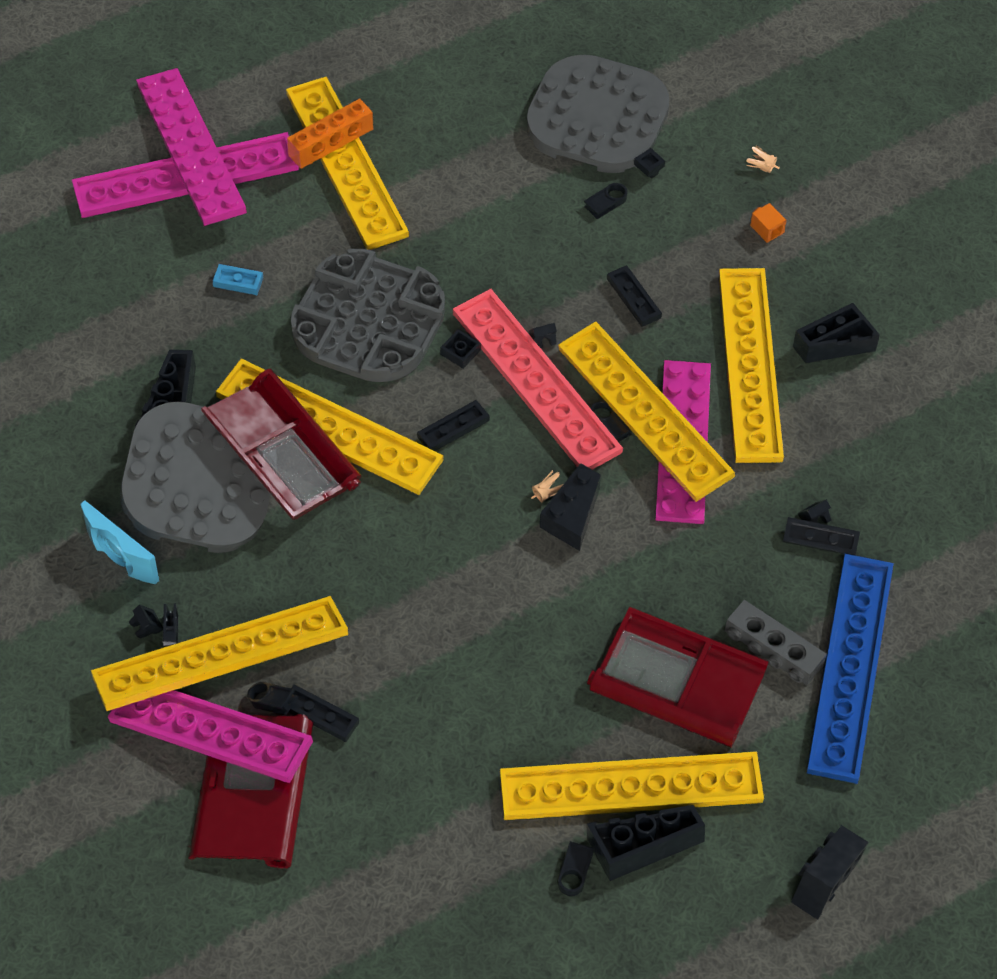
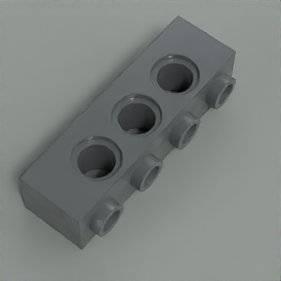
M743 600L727 619L725 631L732 640L736 642L741 641L747 645L750 652L755 655H762L768 659L772 667L783 669L797 683L802 682L808 685L824 666L827 655L825 652L746 600ZM753 629V630H756L757 632L754 633V632H751V631H749V630ZM769 643H775L778 646H772ZM790 657H797L799 660H793Z

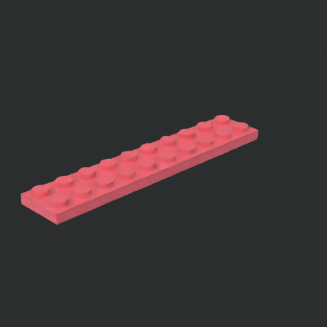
M492 289L453 308L455 318L473 339L481 343V350L577 467L581 463L593 470L622 454L623 447Z

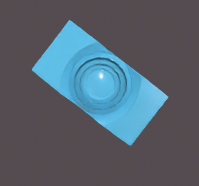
M83 501L81 508L86 529L97 551L105 552L115 563L123 567L126 566L128 576L143 582L156 584L159 581L155 556L88 502Z

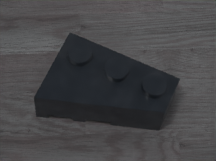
M851 303L796 330L793 348L805 363L874 352L877 349L880 334L855 304Z
M580 463L540 513V528L580 551L600 490L601 474Z

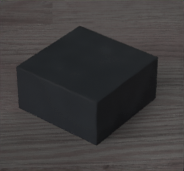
M459 329L440 347V355L462 369L481 351V343Z

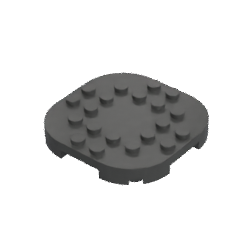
M593 55L570 56L553 64L544 75L528 109L527 133L534 142V146L552 158L556 159L557 155L597 166V171L605 173L625 172L626 169L635 166L634 158L650 148L653 149L664 121L668 117L669 93L663 82L646 70Z
M348 249L346 254L339 256L333 254L322 261L316 268L315 278L300 304H295L293 308L291 326L294 343L306 358L328 368L371 382L397 380L417 368L437 334L445 315L444 291L439 286L437 278L424 268L417 266L415 270L379 259L376 257L375 251Z
M170 402L154 407L139 420L134 429L120 488L122 510L132 521V526L152 539L159 540L160 537L190 543L207 547V552L213 553L234 551L248 541H251L257 535L264 522L270 492L203 414L201 408L204 406L186 402ZM272 447L260 455L275 471L276 451Z

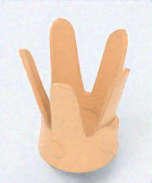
M757 145L752 147L753 152L757 154L753 156L758 160L748 158L746 161L756 166H747L760 168V170L768 173L774 167L780 168L775 165L777 157L767 154Z
M552 470L541 483L532 486L534 496L531 499L537 497L543 503L549 497L554 496L563 486L562 484L550 489V486L559 477V472L552 475Z

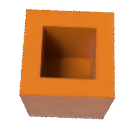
M769 203L754 210L750 226L768 243L785 232L787 220Z

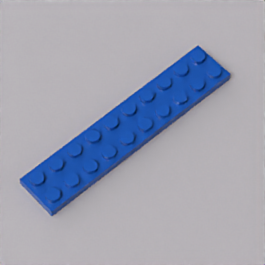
M849 554L844 556L807 774L858 784L894 563Z

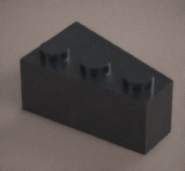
M842 825L836 833L831 831L823 843L824 848L818 847L811 858L812 863L806 862L799 872V876L802 879L791 903L818 920L827 901H832L835 896L834 892L842 882L846 881L861 859L869 842Z

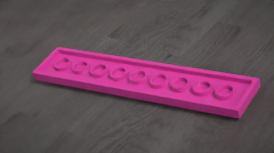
M178 68L136 79L141 95L203 225L206 226L246 214V206Z
M288 132L217 147L235 184L299 170V166L288 155ZM172 158L72 179L82 218L189 195Z

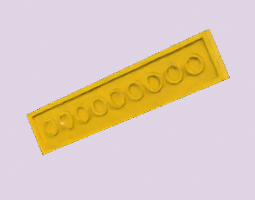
M327 76L286 89L287 97L304 128L343 108ZM359 138L320 158L367 250L409 237V231Z
M765 268L719 269L735 463L783 462L784 454Z
M597 322L592 323L558 344L559 351L604 401L608 403L613 411L695 502L735 477L734 470Z
M241 358L216 390V397L223 400L250 386L255 378L265 369ZM279 377L351 463L420 495L443 462V455Z
M331 596L106 665L91 670V674L106 711L346 636L348 635V627Z
M757 752L500 769L504 820L663 810L688 805L708 807L763 803L764 801Z

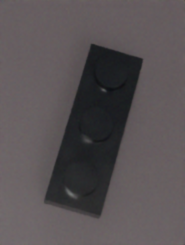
M627 265L607 274V280L641 327L661 319L662 312Z
M475 400L418 431L417 438L425 447L436 451L489 422L490 416L480 403Z
M788 517L783 542L856 556L860 531Z
M294 684L291 689H294L293 694L298 695V699L289 713L293 715H306L315 727L347 742L358 726L359 718Z

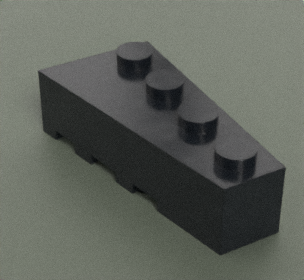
M193 350L168 351L159 371V378L151 389V396L142 409L141 418L154 407L165 403H191L196 370Z
M694 805L660 810L658 814L653 815L642 813L630 819L620 820V818H614L602 824H596V822L587 823V839L591 847L594 848V853L609 881H612L705 842V824Z

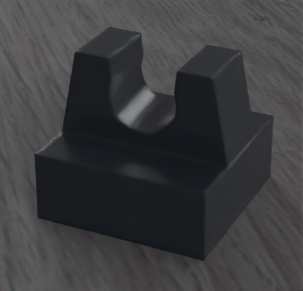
M650 148L634 158V165L652 179L665 167V160Z
M555 323L529 330V335L540 348H543L542 340L544 338L549 340L551 346L556 345L557 329Z
M827 499L815 502L798 512L801 520L818 523L817 520L820 517L824 523L832 521L828 510L831 507Z
M138 605L132 610L134 616L130 619L129 624L133 627L140 625V629L135 632L136 637L145 638L152 633L157 634L163 630V626L153 609Z

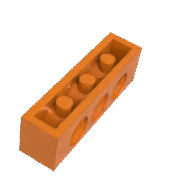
M361 99L350 103L287 137L289 157L300 169L306 167L373 130V112Z

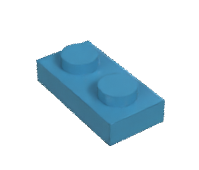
M219 264L213 279V287L258 295L263 281V272Z

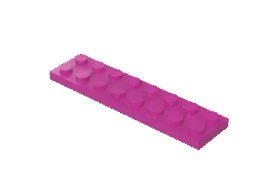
M664 360L662 393L708 442L711 363ZM659 462L655 521L704 524L705 497L695 502Z
M175 690L112 709L108 715L111 723L287 783L291 782L313 743L311 735Z

